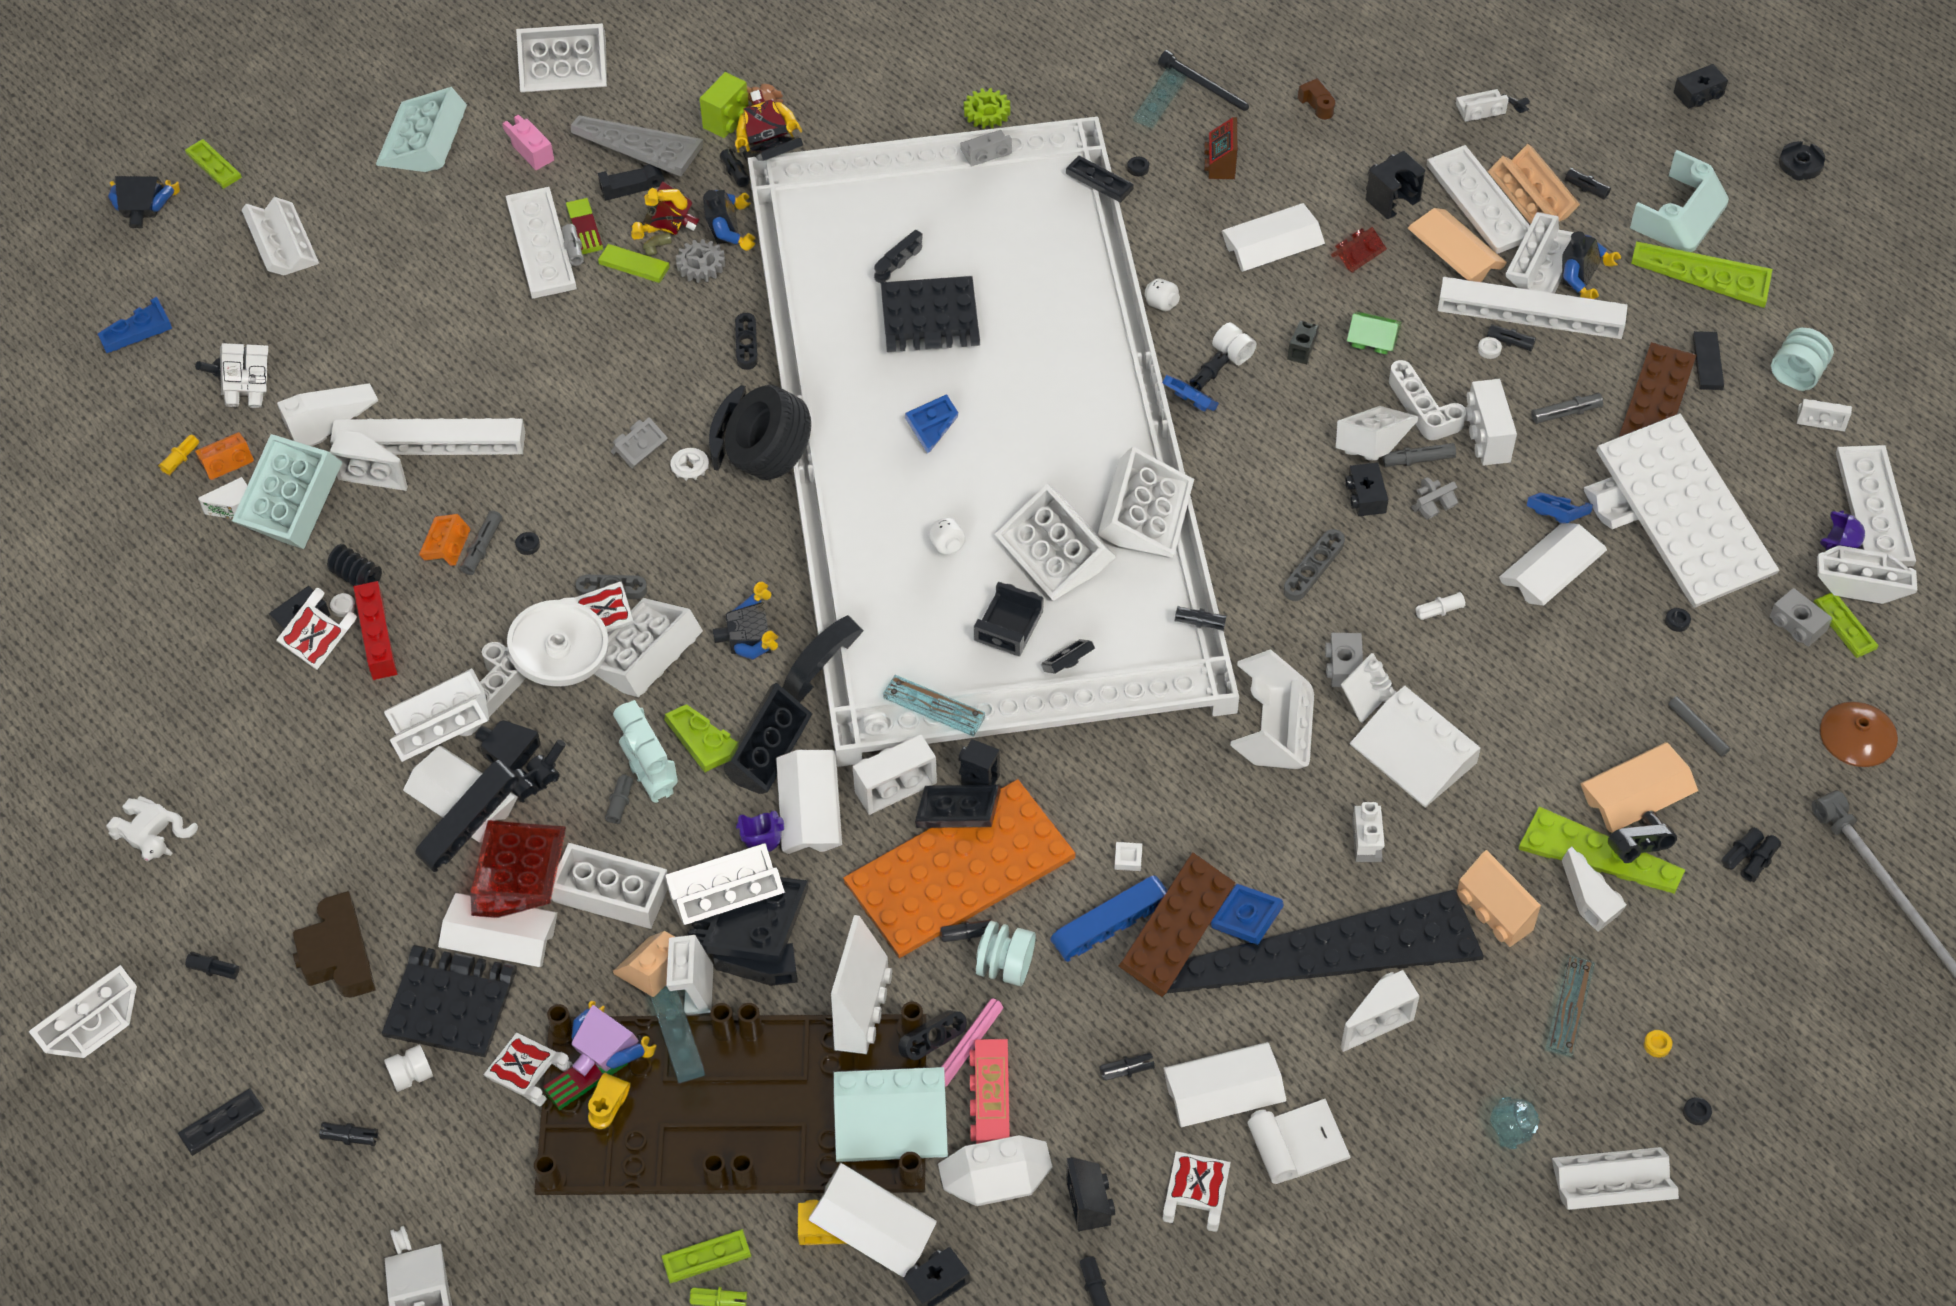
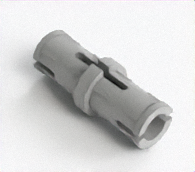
M573 224L564 225L562 227L565 240L564 249L568 252L569 262L574 266L581 265L584 257L581 252L582 242L577 236L576 227Z

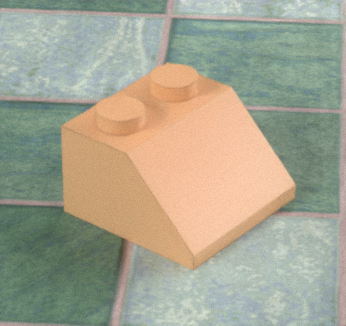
M663 931L648 937L613 971L614 975L655 997L667 985L669 938L675 936Z

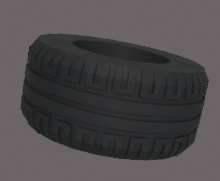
M765 385L750 391L735 407L726 428L725 449L730 462L738 469L762 480L775 479L789 472L802 457L810 438L811 416L807 405L799 397L775 385Z

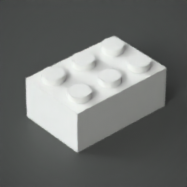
M1493 379L1472 382L1471 390L1467 392L1468 405L1465 407V420L1470 421V438L1476 441L1475 455L1477 458H1481L1482 465L1511 462L1517 433L1501 380Z
M922 735L908 738L901 744L892 748H886L879 754L869 759H862L853 766L855 793L867 813L870 815L924 790L925 786H932L937 783L936 757Z

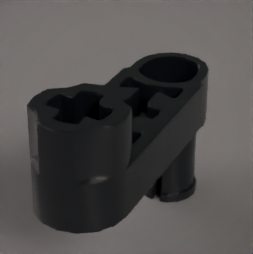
M1647 811L1642 815L1643 819H1641V822L1645 826L1618 829L1609 836L1608 845L1624 863L1633 862L1641 853L1669 849L1676 843L1677 835L1669 825L1664 824L1654 811Z

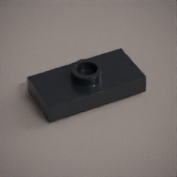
M1079 639L1042 662L1041 666L1044 672L1056 674L1064 668L1075 666L1079 663L1078 659L1096 648L1092 641Z

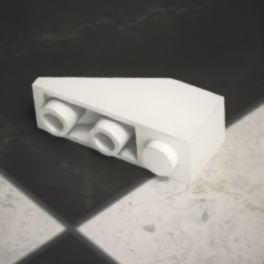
M1571 847L1564 855L1562 863L1579 914L1599 932L1618 917L1627 904L1618 892L1613 891L1605 882L1604 877L1599 872L1593 870L1587 863L1586 858Z

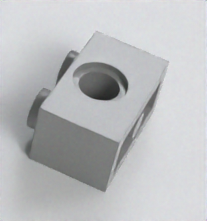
M1795 588L1791 589L1774 604L1770 614V618H1772L1776 626L1786 629L1797 642L1804 643L1807 647L1828 630L1832 620L1830 615Z
M1331 633L1330 643L1325 644V657L1330 658V663L1326 665V677L1331 678L1332 687H1342L1341 684L1363 662L1361 633Z

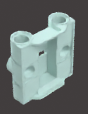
M635 700L620 705L613 713L624 733L619 740V744L629 760L632 773L637 774V781H641L652 802L657 803L659 802L658 799L665 796L668 798L674 794L673 787L678 782L675 763L667 759L665 751L645 718L644 709L640 708Z

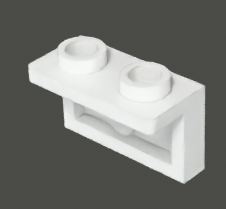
M1498 89L1456 98V106L1465 122L1505 114L1508 104L1507 95L1501 96Z

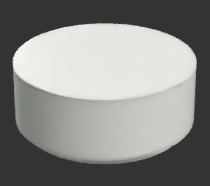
M1492 337L1480 340L1478 352L1482 357L1494 359L1501 353L1502 345L1499 340Z
M342 593L332 598L330 608L335 616L345 617L348 612H354L356 604L351 595Z

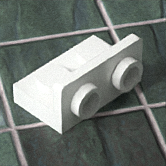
M1803 399V402L1798 407L1797 424L1845 432L1851 416L1852 406Z

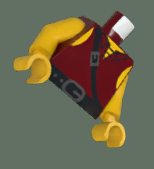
M757 90L749 93L752 106L744 108V113L739 117L735 146L738 153H740L739 149L742 146H745L746 150L750 151L749 145L753 146L787 134L794 137L792 134L793 130L799 129L801 133L802 128L796 121L793 112L784 104L775 102L773 99L765 101L762 91Z
M662 181L658 190L651 188L648 194L644 196L645 204L649 206L643 221L645 225L635 222L632 225L631 235L634 240L642 239L644 232L652 233L659 230L676 235L682 225L694 231L700 219L689 214L692 201L685 197L678 189H673Z

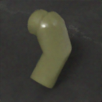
M669 232L653 236L643 244L646 256L656 255V247L672 243Z

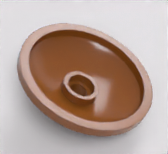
M1844 702L1838 704L1826 712L1820 725V736L1826 749L1834 757L1849 765L1858 767L1879 765L1887 761L1897 747L1898 735L1891 719L1878 708L1866 703Z

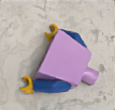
M590 1001L588 1009L583 1011L573 1021L572 1046L581 1055L572 1067L584 1076L587 1075L594 1064L604 1071H608L610 1068H617L640 1057L649 1058L654 1055L657 1045L648 1047L649 1037H643L641 1043L637 1044L638 1039L635 1035L605 1014V1006L599 1009L595 1007V1001Z

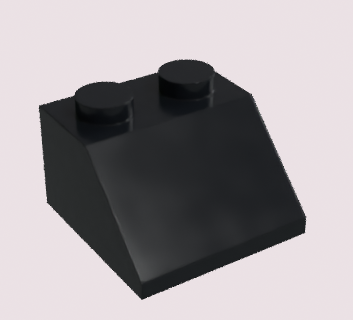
M1074 1157L1067 1158L1066 1183L1078 1232L1111 1226V1217L1115 1215V1206L1113 1199L1107 1198L1106 1190H1109L1107 1174L1101 1173L1098 1163Z

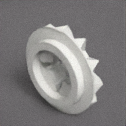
M696 448L682 449L675 453L671 459L672 472L676 474L677 478L683 477L686 481L688 478L696 480L699 475L704 476L706 469H709L708 457L703 451ZM687 459L693 464L692 469L686 466Z

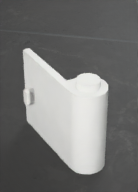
M1326 1099L1274 1117L1272 1112L1258 1110L1251 1115L1248 1121V1126L1271 1182L1274 1184L1350 1159L1349 1152Z

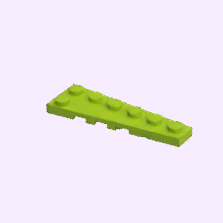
M1637 241L1631 262L1633 265L1765 308L1773 270Z
M1540 806L1519 845V850L1558 860H1562L1568 849L1573 847L1576 852L1581 853L1586 858L1587 863L1596 872L1612 874L1620 879L1635 881L1638 884L1675 894L1685 873V869L1648 853H1641L1633 862L1624 863L1608 845L1609 836Z

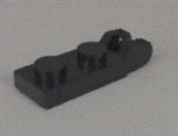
M914 230L884 254L874 266L876 272L874 273V280L878 283L886 282V280L890 279L891 273L894 270L901 268L911 256L917 255L922 249L923 234L918 230Z

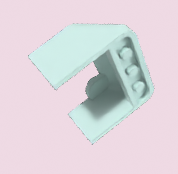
M1676 150L1669 176L1696 188L1695 192L1684 207L1669 203L1663 205L1659 211H1656L1638 202L1635 206L1630 228L1676 250L1693 252L1725 210L1729 198L1712 166Z

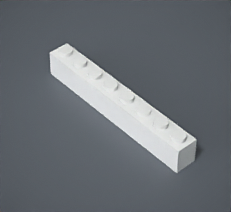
M1443 277L1438 311L1622 339L1626 322L1627 304Z
M515 418L334 420L330 443L332 446L338 430H345L364 434L393 455L523 454L525 428L523 419Z

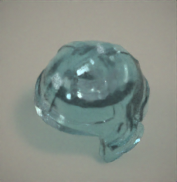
M1511 1097L1500 1099L1499 1104L1494 1106L1490 1117V1122L1499 1137L1500 1146L1509 1149H1516L1517 1144L1531 1140L1540 1122L1539 1115L1530 1102L1523 1099H1511Z

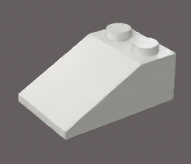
M1378 406L1338 420L1336 448L1345 450V453L1349 455L1359 454L1367 460H1378L1379 457L1390 453L1417 423L1418 416Z
M338 430L330 450L332 455L343 462L337 474L338 480L407 490L408 486L401 460L362 433Z
M1403 970L1395 974L1390 972L1384 975L1345 1023L1341 1043L1343 1052L1414 1020L1419 994Z

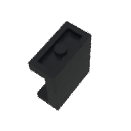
M998 582L996 584L995 596L982 620L977 619L974 625V641L1020 657L1043 613L1044 598L1035 592H1028L1016 588L1012 584Z

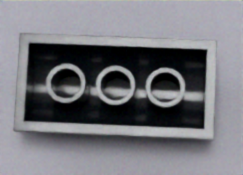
M778 683L772 684L724 764V772L727 777L742 788L758 794L767 793L777 777L776 758L792 751L813 713Z

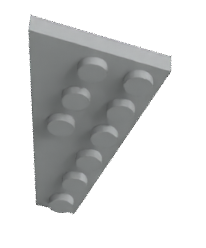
M580 115L571 124V133L678 176L684 174L703 147V139Z

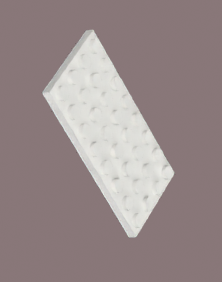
M1681 413L1597 447V453L1694 608L1779 572L1777 565Z

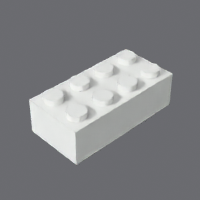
M568 843L549 888L552 900L555 903L651 929L668 891L664 877L668 873L667 869Z

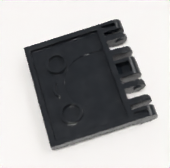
M973 276L881 282L887 352H896L895 340H899L900 351H905L906 340L913 339V347L915 350H920L919 339L924 338L925 350L941 349V337H946L947 348H952V336H960L961 347H967L966 335L970 336L971 346H980Z
M780 877L785 893L692 923L693 928L689 930L687 936L695 935L708 954L780 963L808 891V880Z
M413 945L409 954L408 965L382 1030L383 1037L486 1058L514 980L517 966L505 963L502 968V963L495 961L490 971V977L486 979L482 978L483 972L486 969V960L479 958L474 968V975L471 976L475 957L455 953L450 971H447L452 957L450 952L444 951L439 961V969L431 968L436 957V950L428 948L426 952L425 947Z

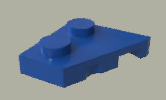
M1166 375L1162 382L1174 389V394L1184 400L1189 398L1195 401L1193 405L1204 412L1206 409L1214 411L1219 405L1217 401L1182 380Z
M946 394L906 412L905 419L925 451L929 453L958 418L959 412Z
M1545 493L1530 496L1527 501V506L1535 509L1536 513L1553 516L1556 521L1561 523H1569L1590 514L1593 504L1586 502L1585 505L1578 507L1570 504L1571 499Z

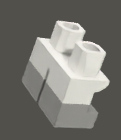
M1363 802L1361 806L1354 807L1352 817L1355 861L1382 862V849L1385 845L1381 806H1378L1376 802Z

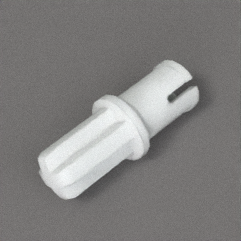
M1461 592L1445 598L1437 597L1435 601L1417 606L1416 615L1420 620L1440 614L1445 616L1446 612L1464 608V596Z

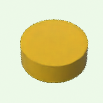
M1653 1030L1646 1035L1644 1048L1653 1057H1665L1672 1048V1039L1664 1031Z

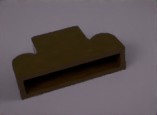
M346 891L322 899L317 906V914L321 923L297 929L293 932L297 952L293 953L296 968H301L308 986L334 979L339 993L344 997L351 998L376 991L350 892Z

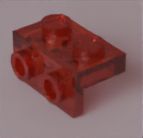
M1373 227L1366 231L1361 228L1351 235L1353 240L1348 242L1345 239L1335 246L1337 250L1331 256L1334 258L1339 255L1347 269L1352 273L1387 250Z

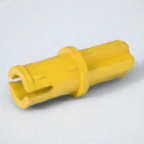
M191 434L177 448L173 447L168 457L158 465L160 470L171 475L183 461L186 462L188 460L187 456L198 446L199 440Z

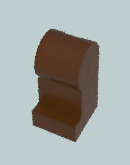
M1318 78L1299 86L1297 99L1302 104L1308 102L1315 110V115L1320 119L1327 120L1333 117L1335 99Z

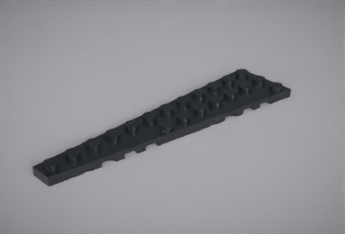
M1453 889L1261 939L1258 945L1250 942L1188 958L1167 993L1195 991L1203 988L1214 989L1230 985L1242 986L1258 982L1270 983L1286 979L1299 980L1355 974L1363 971L1374 972L1389 968L1402 969L1418 965L1430 966L1436 963L1483 960L1484 955L1456 890Z

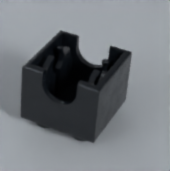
M1401 151L1396 155L1392 154L1386 161L1379 165L1374 164L1369 169L1365 200L1386 219H1390L1397 215L1393 210L1397 204L1393 200L1404 199L1412 206L1421 201L1426 170L1405 151Z

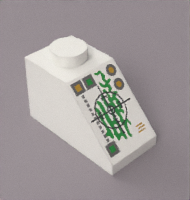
M241 477L199 497L198 499L204 514L233 519L247 488L244 479Z

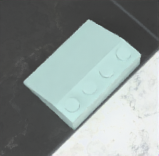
M452 87L401 102L376 165L421 172L438 170L443 167L467 104Z
M271 434L232 521L281 542L304 549L343 462L328 451Z
M944 1067L834 1072L836 1162L900 1159L906 1152H915L921 1158L948 1157Z

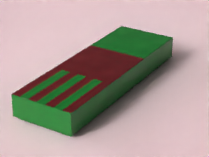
M627 1063L614 1069L610 1068L608 1071H604L594 1064L586 1076L571 1067L544 1085L543 1088L556 1107L561 1110L595 1087L604 1073L613 1075L626 1066Z

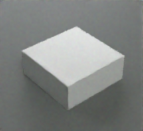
M1116 842L1115 870L1141 871L1142 844Z

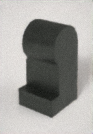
M1305 321L1299 322L1289 343L1287 360L1308 364L1319 325L1310 324Z

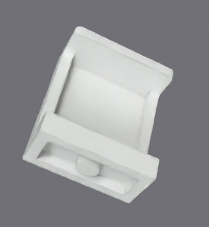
M695 935L669 938L666 986L669 991L685 989L684 1012L686 1015L710 1013L712 1009L713 963Z

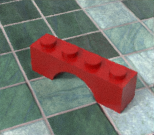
M378 581L353 586L372 679L377 680L398 675L387 628L383 596Z

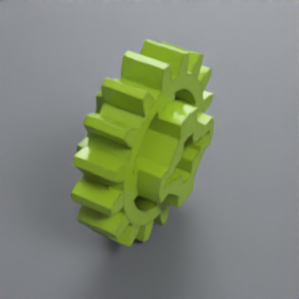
M981 88L980 93L973 91V97L967 95V101H964V117H967L968 123L974 121V127L980 124L982 129H985L986 126L994 129V124L1002 126V121L1007 122L1008 116L1011 114L1010 100H1007L1006 94L1000 95V90L994 93L992 88H989L986 92Z

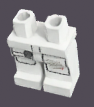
M222 343L220 347L221 395H224L226 407H238L239 396H248V407L261 408L263 396L266 394L268 346L246 345L244 350V344Z

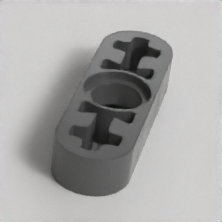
M586 574L577 579L576 589L578 595L581 596L598 590V583H600V588H604L609 584L622 582V584H626L625 594L627 599H640L647 593V584L641 576ZM587 583L591 584L588 589H584ZM635 585H639L637 590H633L632 588H634Z

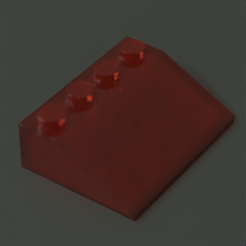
M488 820L470 893L471 916L500 918L551 904L566 827Z

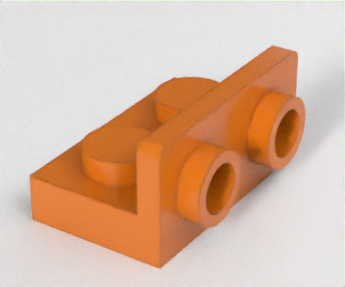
M239 432L195 451L210 480L254 461L245 439Z
M458 514L435 517L419 555L424 561L444 558L450 566H455L469 535L470 527Z

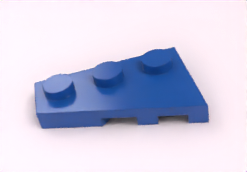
M157 296L150 300L151 305L144 309L139 307L134 310L132 317L127 320L120 319L98 333L106 353L117 351L122 347L172 329L171 323Z

